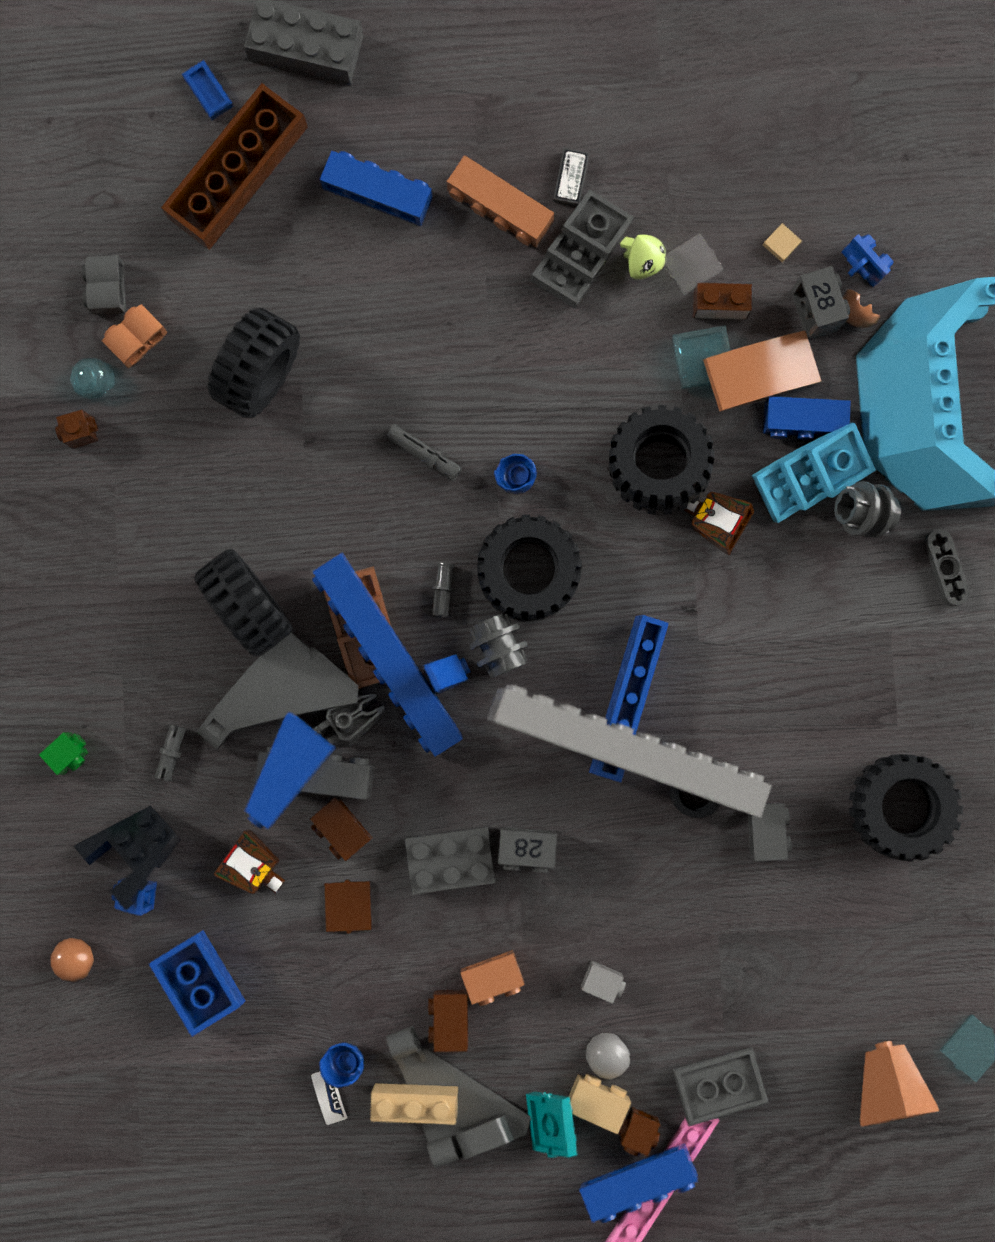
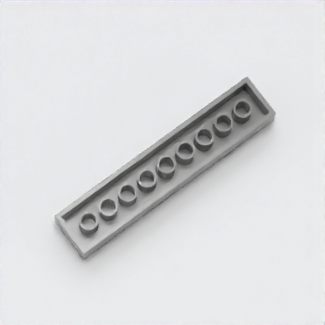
M507 685L506 688L497 689L487 717L488 721L734 810L760 818L762 816L772 786L763 782L764 776L743 770L737 773L739 767L725 762L714 761L712 764V758L704 754L691 751L685 754L686 748L673 743L663 742L660 745V739L638 732L637 735H633L634 729L614 723L608 726L606 725L607 719L593 714H585V717L579 715L580 709L566 704H559V707L553 706L554 700L541 695L533 694L532 698L526 696L527 690L514 685Z

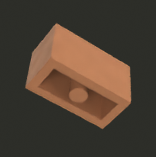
M513 950L461 968L460 973L472 1005L478 1003L479 1006L489 1004L495 1001L494 996L502 993L505 996L514 995L521 991V986H524V980Z

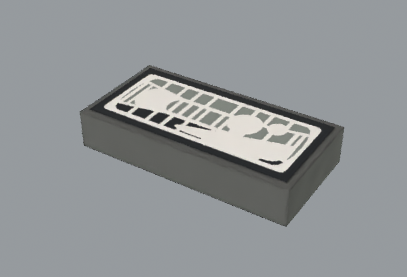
M568 148L563 149L553 202L578 206L581 200L590 153Z

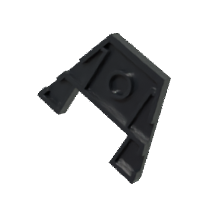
M150 805L79 842L74 848L91 865L113 847L133 871L110 890L119 904L127 911L134 903L131 900L138 890H144L149 883L146 880L155 867L160 868L181 839Z

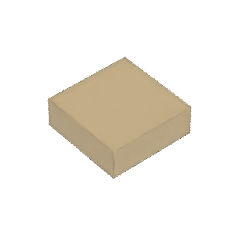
M782 223L764 242L763 246L783 263L800 245L802 240Z

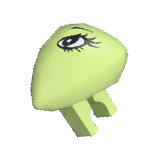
M637 235L635 239L625 237L620 242V246L627 249L623 255L624 258L628 259L629 273L635 280L655 275L665 265V247L658 238L650 235Z

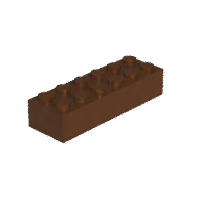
M261 83L163 204L161 209L166 217L210 250L306 131L308 126L304 114Z

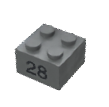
M832 266L801 275L791 290L803 331H806L808 341L838 332L848 320V315H850L849 303L846 299H843L840 291L842 288L840 276L838 273H834Z
M501 827L498 864H503V869L520 870V866H531V871L548 873V868H555L556 831Z

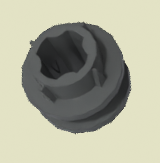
M859 481L852 486H846V489L838 495L834 508L835 517L842 523L846 532L855 536L864 535L867 538H879L885 533H889L898 524L902 510L898 499L894 497L890 488L882 484H871L866 481Z
M504 613L474 625L470 630L474 642L469 644L471 650L481 648L485 658L478 661L477 665L479 668L485 666L490 678L501 676L528 662L523 649L528 647L527 642L524 641L517 644L513 633L521 628L519 624L512 625L508 615Z

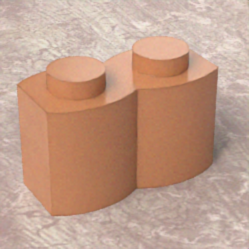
M142 304L138 307L130 308L125 313V319L122 323L108 328L102 340L128 369L135 365L148 350L159 343L167 334L166 329Z

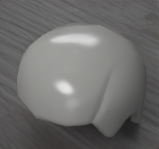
M601 1033L593 1037L587 1045V1063L591 1070L600 1078L614 1079L623 1075L629 1067V1050L617 1035Z

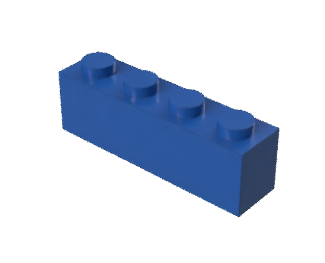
M331 151L320 178L324 190L422 226L433 198L432 188L427 183L417 179L414 181L404 178V175L394 170L387 172L379 169L380 167L371 161L363 163L347 152L340 151V153Z
M683 1143L581 1184L579 1190L591 1221L600 1220L601 1223H605L616 1218L615 1213L623 1210L631 1213L642 1208L641 1203L651 1199L653 1203L666 1199L668 1193L678 1189L679 1193L692 1189L695 1186L694 1183L698 1180V1174L686 1144Z

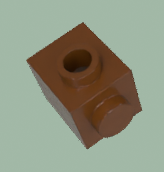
M83 409L56 417L58 426H55L57 437L60 442H63L70 448L74 449L98 441L96 421L93 416H90Z
M631 1107L628 1118L624 1119L618 1133L621 1145L625 1146L624 1150L635 1156H639L640 1153L648 1156L650 1149L656 1148L660 1138V1133L657 1132L660 1126L658 1117Z

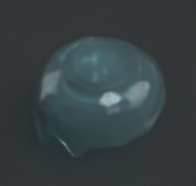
M85 358L73 366L70 383L75 393L81 397L96 399L102 397L107 390L113 388L115 373L110 364L104 360Z

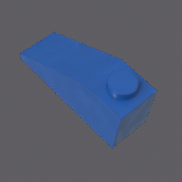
M457 654L424 665L435 691L439 694L468 681L466 674L471 672L465 659L459 660Z

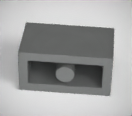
M766 803L761 818L747 814L750 859L753 861L788 859V853L792 851L791 838L786 836V825L790 823L788 808H784V803Z

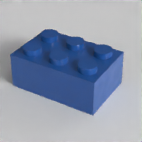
M204 930L149 963L191 1036L196 1035L236 1010L245 1002L243 995Z

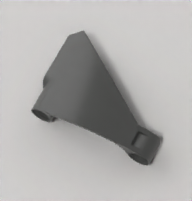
M291 632L289 636L265 654L259 656L200 726L197 733L218 751L236 730L284 719L288 712H293L298 716L357 704L358 685L314 647L309 648Z
M413 1026L386 1036L391 1055L398 1063L407 1085L458 1086L456 1124L421 1123L428 1141L429 1156L435 1169L462 1158L468 1159L526 1135L531 1120L528 1114L422 1047Z

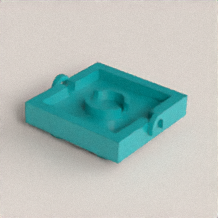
M535 1091L526 1094L528 1115L531 1119L529 1124L533 1151L547 1153L548 1158L558 1156L570 1158L577 1155L570 1097Z

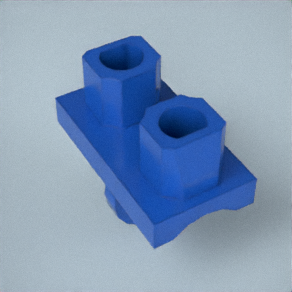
M858 234L842 250V254L853 267L848 274L852 277L858 272L864 280L866 279L874 287L891 271L889 268L893 264V260L887 254L883 253L881 256H878L872 250L876 243L870 234L863 237Z

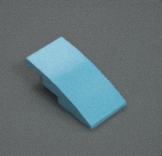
M850 423L798 448L751 476L773 522L779 523L800 509L806 511L826 497H835L846 489V486H852L876 471L856 424Z

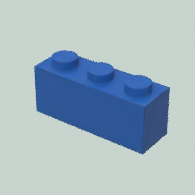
M769 396L764 402L763 434H771V438L785 439L787 435L798 436L797 439L813 440L814 437H822L850 424L851 401Z

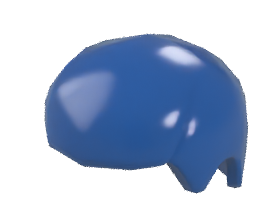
M511 454L500 460L497 469L494 470V476L500 488L507 493L519 495L527 492L533 486L537 477V469L533 461L526 455Z
M347 1042L335 1044L320 1059V1075L328 1085L336 1088L347 1087L356 1082L363 1072L365 1066L363 1054L355 1045Z

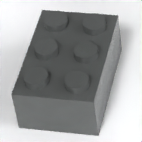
M488 826L405 838L412 895L495 883Z

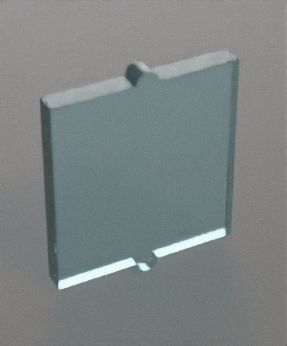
M970 1014L940 1051L954 1063V1067L957 1070L961 1069L973 1081L977 1082L995 1061V1034L991 1027H986L974 1015Z

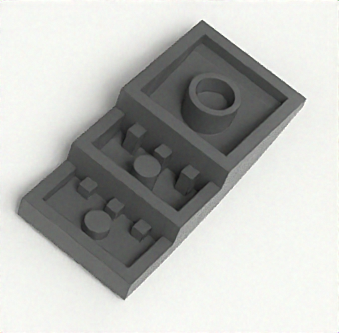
M589 189L564 223L561 232L547 250L544 259L531 275L530 281L575 309L619 244L634 217Z

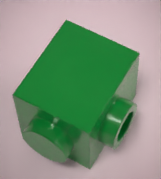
M63 732L39 756L56 775H65L70 769L72 771L78 769L85 762L83 757L89 752L84 747L86 742L77 733Z

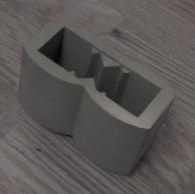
M119 255L86 257V264L82 266V277L85 282L87 281L86 291L82 293L84 307H87L93 315L125 313V271L123 260Z

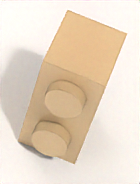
M586 1073L585 1077L578 1074L568 1096L570 1097L572 1114L618 1134L631 1104L629 1096L626 1095L627 1091L616 1085H612L611 1088L600 1084L601 1080L591 1074Z

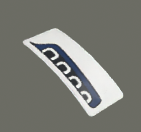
M320 1072L312 1074L313 1085L326 1124L330 1125L347 1119L338 1088L328 1085L321 1077Z

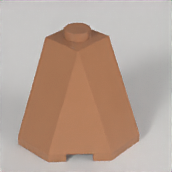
M892 1041L875 1044L876 1050L866 1052L860 1114L861 1127L939 1111L934 1098L905 1045L893 1046Z

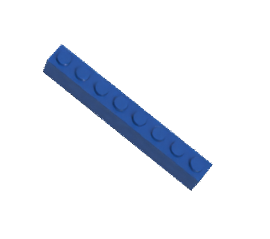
M343 552L313 571L315 577L312 578L314 584L320 592L325 590L331 600L327 602L336 616L341 614L346 623L343 624V627L351 639L356 637L361 644L358 650L367 662L371 659L376 667L373 671L376 678L381 684L386 683L392 691L388 695L396 707L402 706L406 713L403 718L411 730L416 728L421 735V738L418 740L425 752L431 751L434 757L461 741L463 739L461 732Z

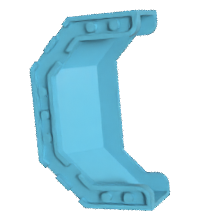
M995 277L975 278L905 299L856 355L862 437L875 469L884 475L886 480L896 489L912 499L915 505L922 511L995 506V470L970 450L963 440L954 334L964 323L979 321L987 314L989 306L995 305Z

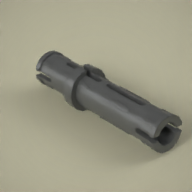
M394 424L388 431L386 439L423 461L430 470L435 469L452 482L457 479L463 467L443 456L442 451H436L398 425Z

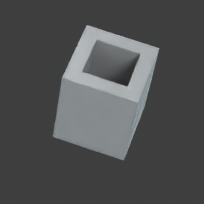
M591 960L582 981L581 989L613 1003L616 997H621L626 983L622 981L624 978L622 973Z

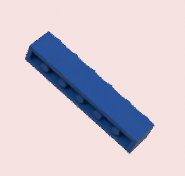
M645 615L635 617L606 713V725L611 726V723L621 724L634 729L632 734L636 735L669 623ZM596 759L592 760L589 773L622 782L625 772L624 769Z

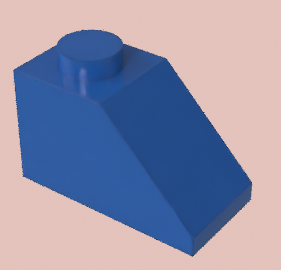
M148 881L149 883L143 891L138 890L131 899L134 903L127 911L112 895V901H115L114 908L135 915H143L153 910L157 882Z

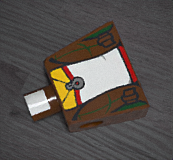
M709 492L704 502L699 500L694 504L689 502L687 509H684L685 512L695 516L691 523L694 530L728 556L731 554L755 512L751 503L716 492Z
M249 829L242 833L213 874L252 894L257 893L262 885L276 894L285 882V879L273 871L280 861L279 858Z

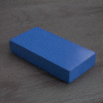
M204 60L182 74L184 80L211 120L234 107Z

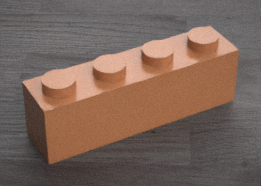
M465 155L447 180L449 195L454 200L460 203L464 201L472 206L471 209L481 217L486 215L494 220L495 226L503 231H511L516 235L517 240L524 245L529 246L531 244L537 247L554 222V212Z

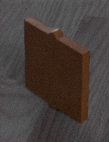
M346 879L344 882L324 883L326 932L346 931L350 934L352 931L372 930L370 881L350 882L349 879Z

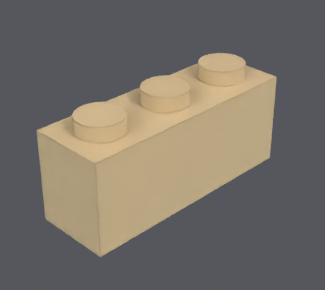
M375 1083L371 1094V1121L456 1124L458 1086Z

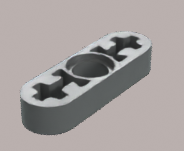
M943 529L934 530L925 537L924 545L941 597L949 606L962 605L968 600L970 592L952 537ZM935 535H937L938 539L943 538L944 543L941 545L942 553L948 551L949 555L936 558V555L941 554L939 546H933L932 541L936 539ZM944 560L950 561L954 567L953 573L949 576L944 575L940 571V564ZM957 577L958 581L952 583L955 590L961 591L958 601L955 597L951 598L949 595L953 591L952 584L945 585L944 581Z

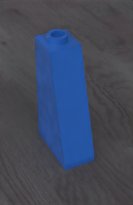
M288 712L283 720L245 809L250 814L248 819L260 829L263 826L268 829L274 825L336 749L293 712Z

